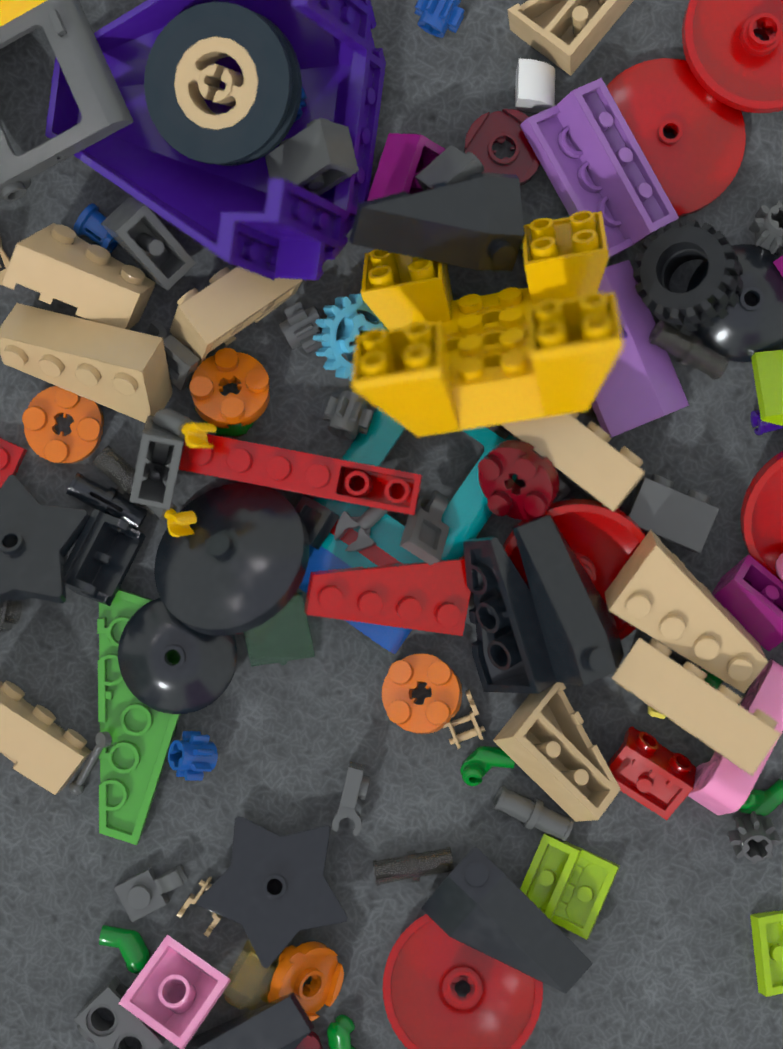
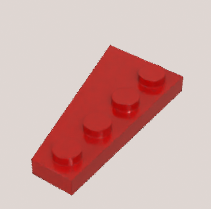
M465 556L458 559L441 560L432 565L424 561L409 564H384V566L370 568L354 567L311 572L304 612L306 615L463 636L471 594L466 581Z

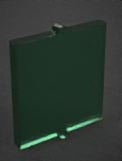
M302 592L295 593L289 603L269 621L252 630L243 632L251 667L278 662L281 665H285L287 661L315 657L308 617L304 612L305 603Z

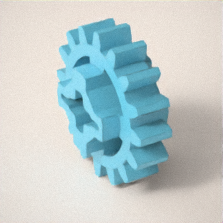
M349 294V297H336L335 305H325L323 310L327 318L316 319L315 322L322 328L321 334L313 335V340L322 343V347L315 352L316 356H326L328 358L323 366L325 370H336L335 377L348 379L349 377L350 381H352L353 364L348 361L354 362L356 336L365 334L373 329L388 330L363 301L361 294ZM341 354H346L348 361Z

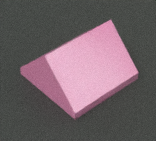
M167 935L118 1004L178 1048L184 1049L229 985L231 979Z

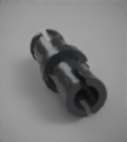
M79 472L73 478L66 492L67 495L79 499L102 513L130 523L129 527L137 531L148 514L147 509H143L118 495L119 490L113 487L107 489L84 477ZM95 493L121 507L123 511L121 512L93 497L92 494Z

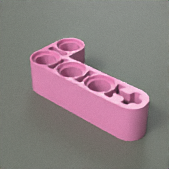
M770 659L750 685L740 706L752 714L756 709H759L778 722L774 729L781 734L783 732V666ZM777 741L753 776L715 751L709 762L702 763L696 767L694 789L689 793L688 797L716 815L736 812L750 795Z

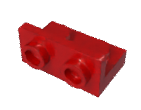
M630 727L626 731L623 744L607 763L621 792L666 820L669 819L694 789L696 767L692 765L690 760L680 753H673L659 744L651 734L640 732L634 727Z

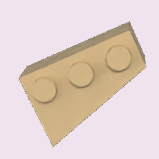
M528 0L522 5L517 3L508 9L510 30L571 76L634 0Z
M53 223L16 244L1 285L14 290L16 283L40 292V301L51 305L53 298L77 307L75 315L90 321L129 330L141 319L156 282L147 278L141 269L132 265H125L111 257L110 252L105 248L91 245L77 237L75 231L71 228Z
M0 681V753L15 763L13 766L14 770L56 795L65 788L92 751L85 747L87 741L78 732L72 729L65 731L54 723L56 717L52 712L41 705L33 707L24 700L23 696L25 693L17 685L10 681H5L4 683Z
M557 682L539 694L530 693L493 741L575 822L599 820L621 789L598 746L592 745L582 726L584 720L579 711H574L563 691L566 689L564 683Z

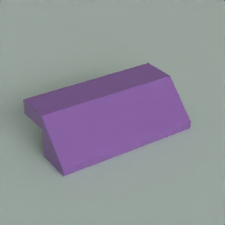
M602 78L572 90L557 105L527 118L519 125L569 216L579 211H602L609 258L651 236L659 228H664L679 219Z
M629 260L607 266L597 291L604 294L615 292L619 321L628 334V337L623 338V348L592 402V407L601 429L608 433L610 438L689 406L651 311L637 294L635 285L638 283L633 278V268Z

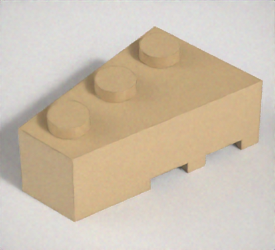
M225 267L212 276L209 280V286L200 292L194 288L177 301L179 306L177 307L170 332L179 342L189 347L194 355L200 359L199 366L206 360L207 354L222 343L228 346L237 339L234 336L254 321L258 323L293 296L303 280L281 278L271 280L240 267H236L233 270Z

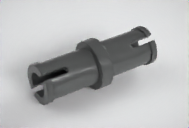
M505 786L499 788L492 803L493 810H498L521 821L523 827L529 830L533 828L539 829L558 838L562 842L566 841L574 824V820L571 817L543 806L542 800L538 798L530 800L507 789Z

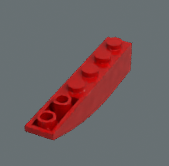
M207 434V440L209 444L213 445V448L188 447L184 439L179 470L415 516L423 475Z

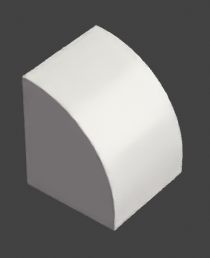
M519 58L516 69L515 110L520 112H542L555 106L556 70L552 65L538 60Z

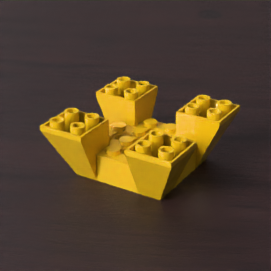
M579 211L570 217L554 220L539 218L530 224L524 225L523 254L528 287L522 289L509 287L498 293L481 296L478 294H468L460 299L453 300L447 263L378 249L365 253L361 286L362 299L388 330L373 329L365 334L356 336L351 382L353 390L418 437L587 411L623 348L615 292L605 294L597 292L609 259L602 211Z

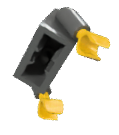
M160 409L154 416H147L129 502L146 505L162 521H167L168 531L171 536L194 535L190 524L197 523L195 513L193 511L176 512L177 507L171 502L184 438L188 447L213 448V445L208 443L207 433L216 432L217 429L214 424L193 423L190 418L174 410Z

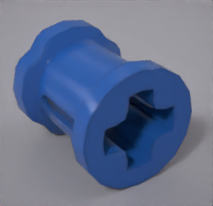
M91 203L79 215L73 230L78 236L84 234L99 246L112 253L118 243L101 225L107 217L99 212V206Z

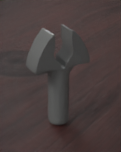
M369 507L360 517H351L348 512L344 511L338 520L334 539L339 541L349 529H358L360 527L357 540L351 543L345 551L357 552L374 546L376 542L370 538L371 528L388 510Z

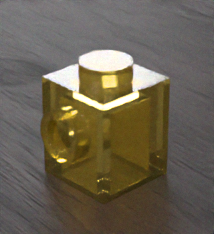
M246 940L226 974L231 979V982L222 993L224 994V999L238 1009L246 1007L251 1011L256 1008L260 1000L267 1003L272 977L279 965V958H276L267 969L263 968L251 942Z

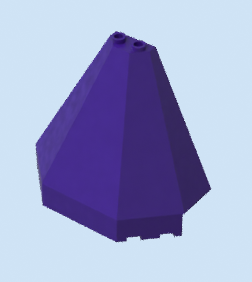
M146 0L94 33L134 122L74 154V156L228 263L271 280L276 278L319 280L323 275L322 266L327 259L334 260L348 243L347 234L353 227L358 205L361 202L367 201L369 196L386 67L383 49L375 48L371 29H374L377 25L371 0ZM208 2L236 4L269 19L285 34L296 53L300 65L302 87L307 96L305 99L306 106L301 108L303 115L293 123L282 141L292 138L304 130L308 123L320 118L347 126L359 171L324 194L317 196L286 179L270 178L265 156L243 165L223 166L196 161L175 150L165 141L155 127L145 99L144 76L146 63L151 48L160 32L178 14L193 6ZM231 56L218 59L213 63L243 74L241 67ZM56 57L46 120L45 136L49 139L78 125L82 120L81 111ZM221 81L219 88L225 90L226 83ZM204 98L209 109L217 115L227 113L235 107L215 103Z

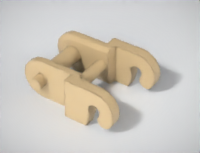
M470 690L465 691L472 711L469 712V715L454 721L450 720L443 726V728L449 727L453 738L449 739L451 745L455 743L458 749L461 748L460 742L475 736L483 740L481 733L485 731L484 726H478L474 717L479 715ZM472 720L475 728L456 735L454 726Z
M209 876L206 882L201 879L199 885L202 888L196 896L192 893L177 913V917L181 918L189 905L196 904L203 892L212 886L210 884L212 877ZM212 912L213 921L206 929L205 936L209 937L213 928L220 921L221 915Z

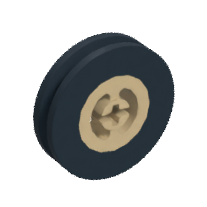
M208 2L186 9L173 18L160 32L151 48L146 63L144 90L147 108L155 127L165 141L175 150L196 161L223 166H236L262 158L274 150L286 137L300 107L302 78L300 65L291 43L273 22L254 11L236 4ZM231 56L237 61L243 74L213 63L218 59ZM221 81L226 83L225 90L219 88ZM204 98L215 103L235 107L227 113L217 115L209 109Z

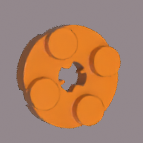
M232 348L220 349L215 355L204 360L195 370L189 385L196 412L203 420L219 428H229L228 425L239 423L242 426L253 423L265 412L270 400L269 376L263 365L254 357L236 352ZM230 383L237 384V388L240 390L238 394L230 392L226 396L220 393L224 391L223 386Z
M52 386L41 391L32 399L28 408L23 413L22 422L27 442L36 454L53 463L73 464L88 458L98 448L103 433L104 416L98 403L58 386ZM63 414L64 418H67L69 414L74 420L70 425L72 432L64 436L63 431L57 434L54 428L58 424L56 418Z
M413 654L392 663L382 686V702L388 718L393 723L412 733L430 734L442 729L452 717H455L462 702V686L456 673L440 658L430 654ZM427 683L425 688H431L432 695L424 699V704L418 705L415 703L417 698H412V692L418 688V684Z
M316 941L305 942L297 947L294 945L286 947L279 956V965L272 977L267 997L268 1003L293 992L311 1022L320 1017L316 1012L324 1004L330 1008L338 997L343 984L344 970L343 965L337 961L338 955L325 944ZM311 976L312 980L310 984H305V986L303 987V984L306 981V979Z

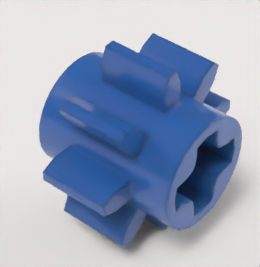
M418 0L414 12L420 16L417 23L418 26L425 32L440 38L445 36L447 29L456 33L464 18L463 13L465 10L459 7L461 0Z
M183 731L182 740H175L171 743L168 751V762L171 769L177 770V777H184L185 781H202L204 777L203 771L211 772L215 768L218 752L216 745L209 741V735H201L200 731Z

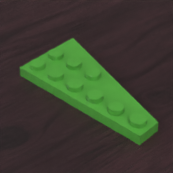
M119 589L111 606L99 602V618L97 619V634H99L98 722H100V732L107 731L112 738L111 745L103 748L98 757L100 759L99 833L137 845L140 842L181 714L163 713L146 706L131 693L122 678L118 663V647L121 634L133 614L145 604L153 601V599ZM171 649L167 653V659L170 663L178 664L180 662L181 656L177 650Z

